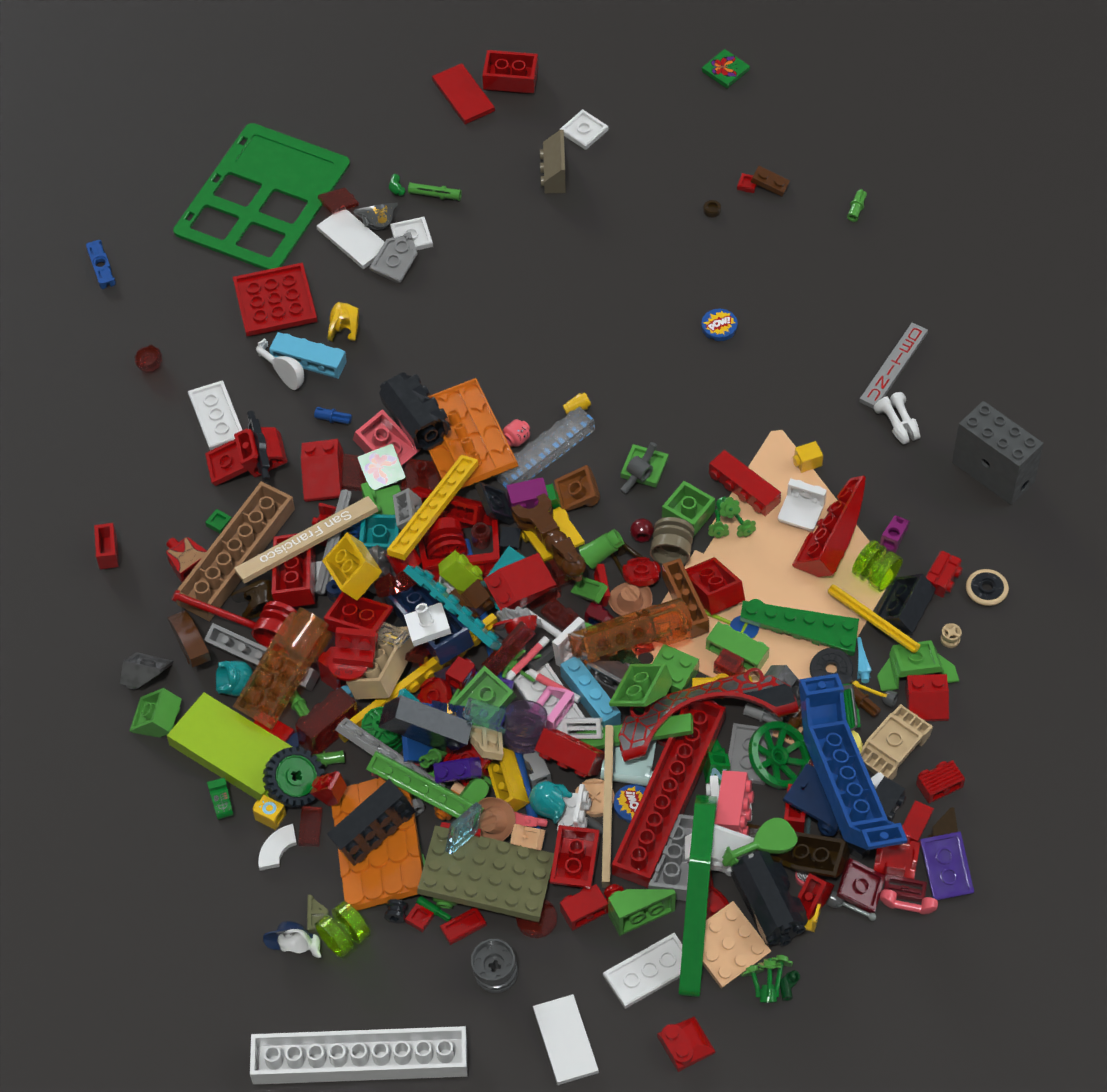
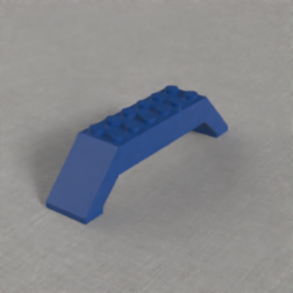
M838 673L800 679L799 690L804 742L844 841L866 850L907 843L908 840L901 823L895 824L887 819L847 723L844 687Z

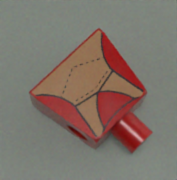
M173 537L166 543V546L169 548L166 551L168 562L179 580L183 583L207 550L189 537L184 538L180 542Z

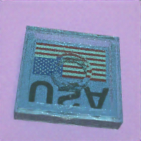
M477 802L474 803L450 824L445 849L450 855L477 833L482 805Z

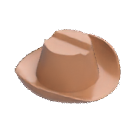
M625 582L616 586L610 592L608 602L616 614L635 620L642 618L650 611L653 596L648 586H635Z
M495 797L480 800L477 805L484 809L479 816L475 828L481 829L483 837L504 841L511 834L516 821L512 807L506 801Z

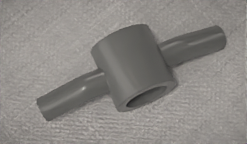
M650 442L642 458L635 456L629 462L627 471L632 475L620 489L622 493L626 494L637 479L643 482L651 475L653 466L648 462L657 447L655 443Z

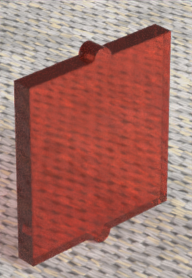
M346 188L318 195V199L323 203V206L331 213L359 206V202L354 198V195L350 194Z

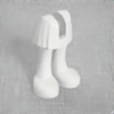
M896 392L891 395L890 399L888 396L880 399L873 409L877 414L885 413L893 426L892 433L905 445L909 443V436L913 441L920 439V431L916 419H911L904 405L906 396L902 392ZM893 407H894V408H897V410H898V412H899V414H900V416H901V418H902V422L899 420V418H898V416L896 415V413H895Z

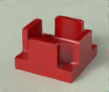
M905 832L908 840L907 843L877 848L873 870L885 876L888 874L914 879L920 842L911 841V833Z

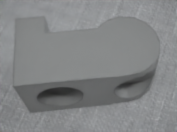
M533 747L526 749L523 754L525 766L532 773L529 774L532 788L542 781L552 782L551 774L544 759L539 756V752L535 751Z

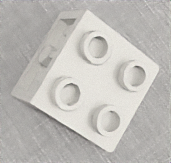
M580 784L578 793H572L571 798L563 797L565 809L559 819L558 827L563 825L587 828L588 817H586V812L591 808V798H589V791L586 790L585 785Z

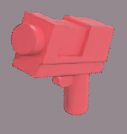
M514 811L515 824L529 827L547 826V819Z

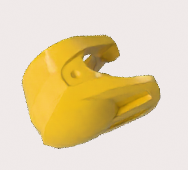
M337 302L330 313L327 339L332 342L337 332H341L343 328H348L351 332L348 334V339L355 341L359 308L348 303Z

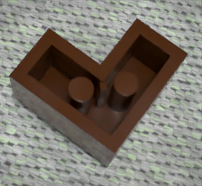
M479 579L464 592L454 589L449 593V595L452 593L460 600L459 604L462 607H468L473 612L472 616L475 619H480V616L492 609L495 605L494 603H496L486 583Z

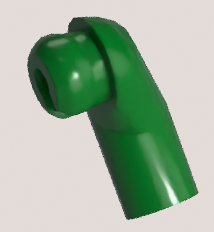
M392 174L389 190L395 195L403 196L405 188L399 184L400 176Z

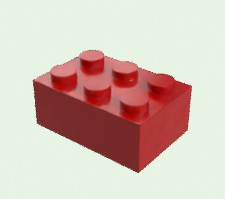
M487 50L482 75L483 89L534 93L538 73V54Z
M543 728L534 749L539 752L540 757L546 760H556V764L565 769H575L574 773L582 777L598 775L603 759L605 760L604 751L556 728Z

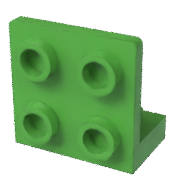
M368 482L361 484L362 497L369 496L378 508V512L374 514L395 515L393 495L401 492L399 485L374 491V488L370 489Z

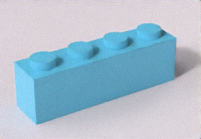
M280 332L277 333L269 348L270 354L275 358L279 356L291 357L297 360L303 369L339 379L347 363L346 352L339 348H332L322 343L311 342L304 338L301 339Z
M575 655L561 663L560 672L562 679L573 692L581 696L580 702L591 717L602 718L601 725L603 727L605 725H620V710L616 706L609 705L610 697L580 658Z

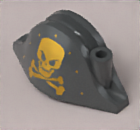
M398 203L374 205L355 209L353 212L362 218L364 227H370L373 230H383L392 221L393 211L398 206Z

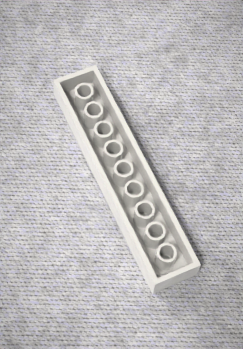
M466 1026L251 1034L250 1077L253 1085L468 1077Z

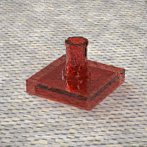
M417 459L408 460L404 471L406 479L402 480L400 490L403 491L407 488L413 489L416 487L434 490L441 481L434 462Z

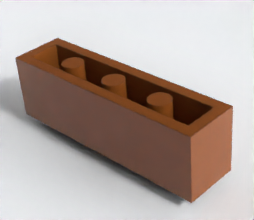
M681 559L662 564V578L690 638L708 633L709 618Z

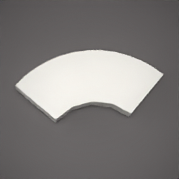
M293 824L278 829L265 841L259 854L258 864L260 871L280 867V859L283 853L290 847L297 845Z

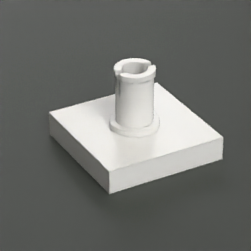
M441 602L429 607L427 604L421 603L416 606V611L404 615L414 647L452 634Z

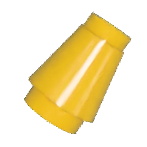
M584 392L582 394L578 393L562 406L565 413L569 415L587 410L591 403Z

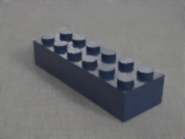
M406 573L398 575L380 586L385 602L393 606L394 613L406 626L407 623L404 615L416 611L417 605L425 603L429 607L440 603L429 594L431 591H428L423 586L421 587ZM445 608L444 611L452 634L422 644L440 665L474 646L468 628L457 619L456 615Z

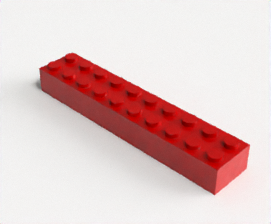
M703 700L681 709L679 715L691 713L693 716V734L668 738L612 862V875L648 888L657 864L662 857L663 850L669 841L679 814H684L705 766L708 752H711L725 720L726 707Z

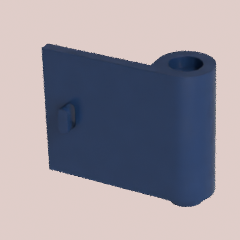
M807 763L783 798V801L818 820L817 825L823 835L834 836L839 826L815 767Z

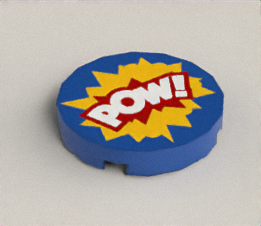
M713 309L703 316L701 328L702 332L709 339L711 337L715 341H725L735 335L738 322L732 312L725 309Z
M636 784L626 785L615 794L614 811L621 820L623 819L628 823L631 822L646 789L645 787Z

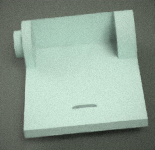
M657 740L650 742L645 756L626 762L622 758L620 746L613 747V781L647 786L653 773L652 766ZM604 759L602 763L600 779L604 780Z

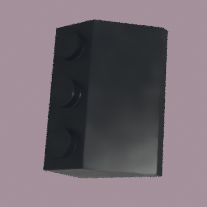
M923 574L895 577L876 614L904 634L913 633L936 588Z

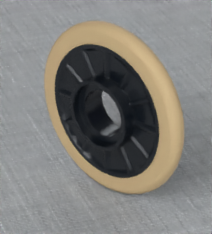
M981 569L968 577L966 591L969 597L976 603L992 606L1001 603L1007 597L1009 586L1005 577L999 572L991 569ZM989 584L993 589L989 591L984 590L982 585Z

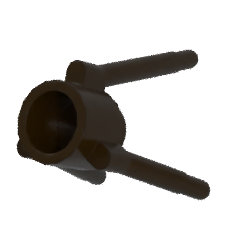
M625 542L623 546L610 555L615 561L622 577L623 567L616 555L622 556L628 551L636 557H643Z

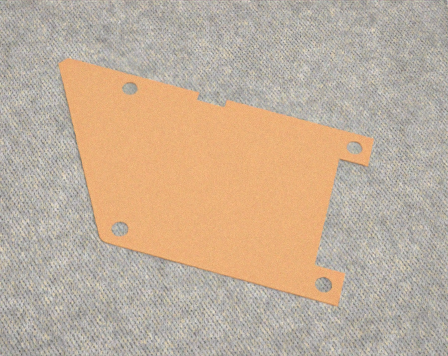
M783 430L771 431L748 468L781 492L780 504L765 517L763 514L756 512L747 502L741 501L732 492L729 497L739 501L740 517L743 521H755L756 530L747 537H738L737 528L741 524L736 517L728 518V516L723 517L720 515V521L729 526V535L722 536L721 538L714 537L704 554L695 550L686 563L685 569L715 557L742 581L745 601L759 599L769 605L859 619L858 638L867 620L830 595L828 589L834 584L873 611L891 582L893 571L857 525L844 553V557L841 559L837 571L833 575L817 577L792 566L806 537L810 532L814 533L818 526L816 525L813 531H808L778 520V515L787 496L790 478L801 480L810 485L820 486L827 490L825 505L818 521L827 516L829 513L827 511L828 507L838 500L814 469L801 473L799 467L794 465L792 457L794 456L796 446ZM870 571H877L881 575V580L877 583H871L867 580L866 575ZM669 592L623 662V664L625 662L628 664H641L638 656L643 652L651 653L655 659L663 644H666L698 658V672L709 677H715L721 673L732 676L748 671L706 649V638L717 622L727 623L708 616L709 632L690 638ZM743 602L726 608L715 615L732 621L741 615ZM759 627L756 637L753 638V640L763 642L769 647V658L761 668L763 675L766 674L771 665H787L799 680L811 678L810 663L812 658L819 651L830 648L822 644H813L812 641L803 638H793V635L784 632L780 634ZM829 664L826 666V671L835 673L837 667ZM750 675L752 676V682L759 681L756 675ZM803 726L797 729L800 733L803 731ZM773 730L772 736L777 738L779 731ZM786 738L784 739V742H786V743H789V744L795 743V741H794L793 739H791V740H789V738H788V739H786Z

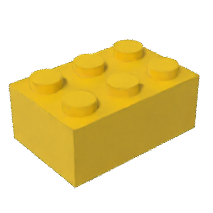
M348 532L322 560L340 590L355 600H358L365 594L370 585L382 573V570L364 543Z

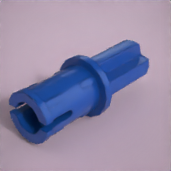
M316 407L314 413L316 419L327 420L330 423L336 421L350 424L352 419L351 414L337 412L334 408L331 410Z

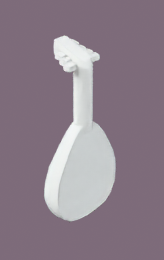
M265 338L258 342L256 351L259 353V356L264 357L273 365L279 377L290 389L297 390L304 382L302 365L291 357L279 356L275 358L265 350L268 347V341Z

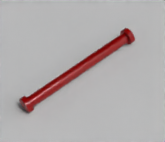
M175 590L173 593L172 601L176 602L178 600L251 629L256 624L255 621L181 594L179 590Z

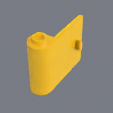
M560 507L553 509V519L559 526L560 531L571 538L574 547L585 544V541L569 520L566 510ZM521 530L523 541H530L537 553H540L544 562L553 558L552 553L546 550L544 544L532 531Z

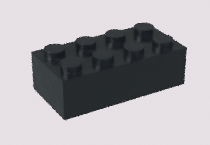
M388 779L330 830L327 835L340 852L355 866L357 863L362 862L373 849L379 847L381 842L389 835H392L402 823L408 821L416 811L404 794Z

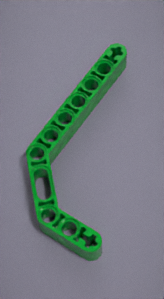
M696 795L679 982V995L700 997L717 796Z

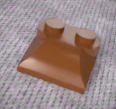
M588 465L554 480L561 509L569 511L583 505L594 506L600 499L596 479Z

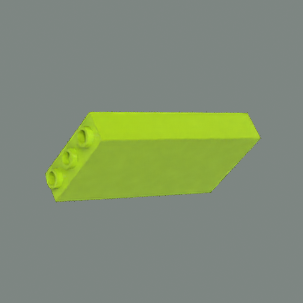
M205 692L167 734L171 747L219 777H225L227 782L256 800H260L263 795L268 796L267 794L269 793L268 790H265L264 786L266 784L263 782L265 775L263 771L266 768V763L277 752L293 747Z

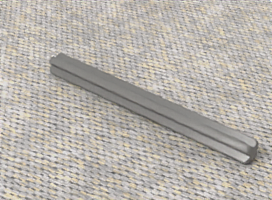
M347 489L341 490L335 513L349 506L352 495L351 491ZM341 532L328 538L323 559L339 542ZM323 562L321 563L315 585V593L319 595L325 594L326 585L330 577V573Z

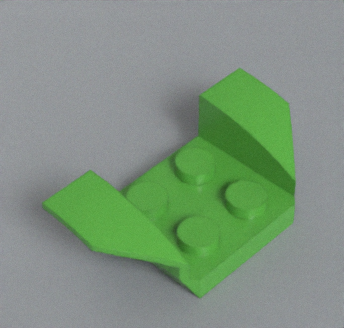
M931 640L917 642L920 644V648L916 653L911 652L901 644L893 645L889 659L877 675L881 691L899 689V677H907V675L947 674L948 683L959 682L955 665L937 653Z

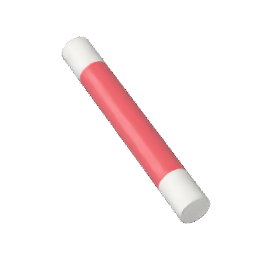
M543 636L507 673L504 679L512 680L550 640Z
M533 669L528 671V675L546 686L567 689ZM573 692L574 702L579 703L581 696Z

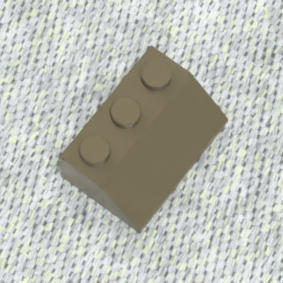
M559 130L543 142V149H540V160H544V162H540V172L544 173V176H541V186H544L545 194L566 193L564 130Z

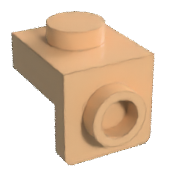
M514 824L510 844L541 850L546 830Z

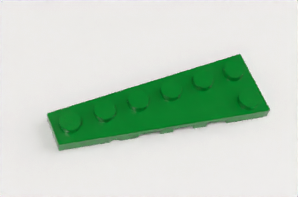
M743 600L740 621L764 629H770L780 634L784 632L793 635V638H803L812 641L813 644L826 645L854 656L859 619Z

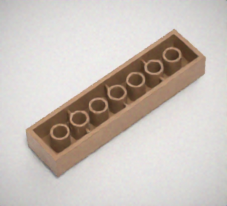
M261 481L177 590L181 594L220 608L241 581L234 568L264 551L295 510L293 497ZM177 600L178 606L209 622L214 617L212 613Z

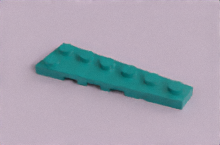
M406 566L403 571L421 587L423 586L428 591H431L429 594L441 603L445 602L443 607L454 615L458 614L457 619L489 648L499 650L502 644L497 640L499 638L498 635L491 630H486L484 628L486 624L479 618L475 619L472 616L473 612L468 607H462L459 604L460 600L452 593L449 595L446 592L447 587L439 581L436 582L433 579L435 576L426 569L423 570L419 566Z

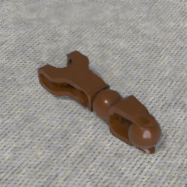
M545 493L536 496L538 505L534 508H523L520 504L511 507L512 517L521 530L532 531L544 544L546 550L552 553L556 566L571 579L577 582L581 581L582 574L586 568V562L577 553L571 538L560 531L559 526L553 519L552 502Z

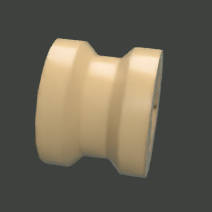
M954 623L946 624L942 629L941 643L948 648L958 646L962 634L961 628Z

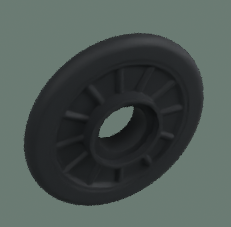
M826 648L815 654L811 660V677L813 669L826 671V666L829 664L837 667L835 673L851 677L853 675L852 661L842 650Z

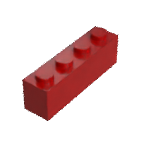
M723 450L709 463L711 478L722 483L728 491L735 493L741 501L747 502L756 512L766 517L780 504L781 492L726 450Z

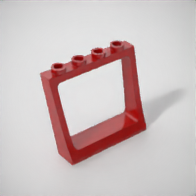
M485 512L478 525L460 522L462 528L492 526L493 552L466 555L473 566L476 565L481 569L482 577H487L500 559L498 520L487 516ZM422 537L418 542L422 569L431 572L435 576L433 579L437 581L440 577L438 564L445 558L427 559Z

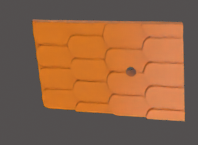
M476 378L428 396L429 398L435 397L439 409H444L448 417L445 420L451 428L447 435L444 433L442 436L443 442L429 450L441 480L461 455L478 459V467L461 489L518 467L517 460Z
M379 777L378 779L375 778L347 786L339 803L332 805L334 826L340 823L387 780ZM396 786L414 808L412 794ZM415 813L408 821L402 823L392 835L384 839L379 847L373 849L362 862L357 863L355 866L338 849L344 901L348 913L387 903L390 899L399 900L417 895L423 863Z

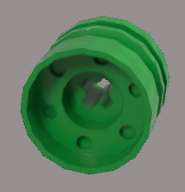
M383 707L371 709L362 719L361 728L400 753L403 750L402 736L378 727Z

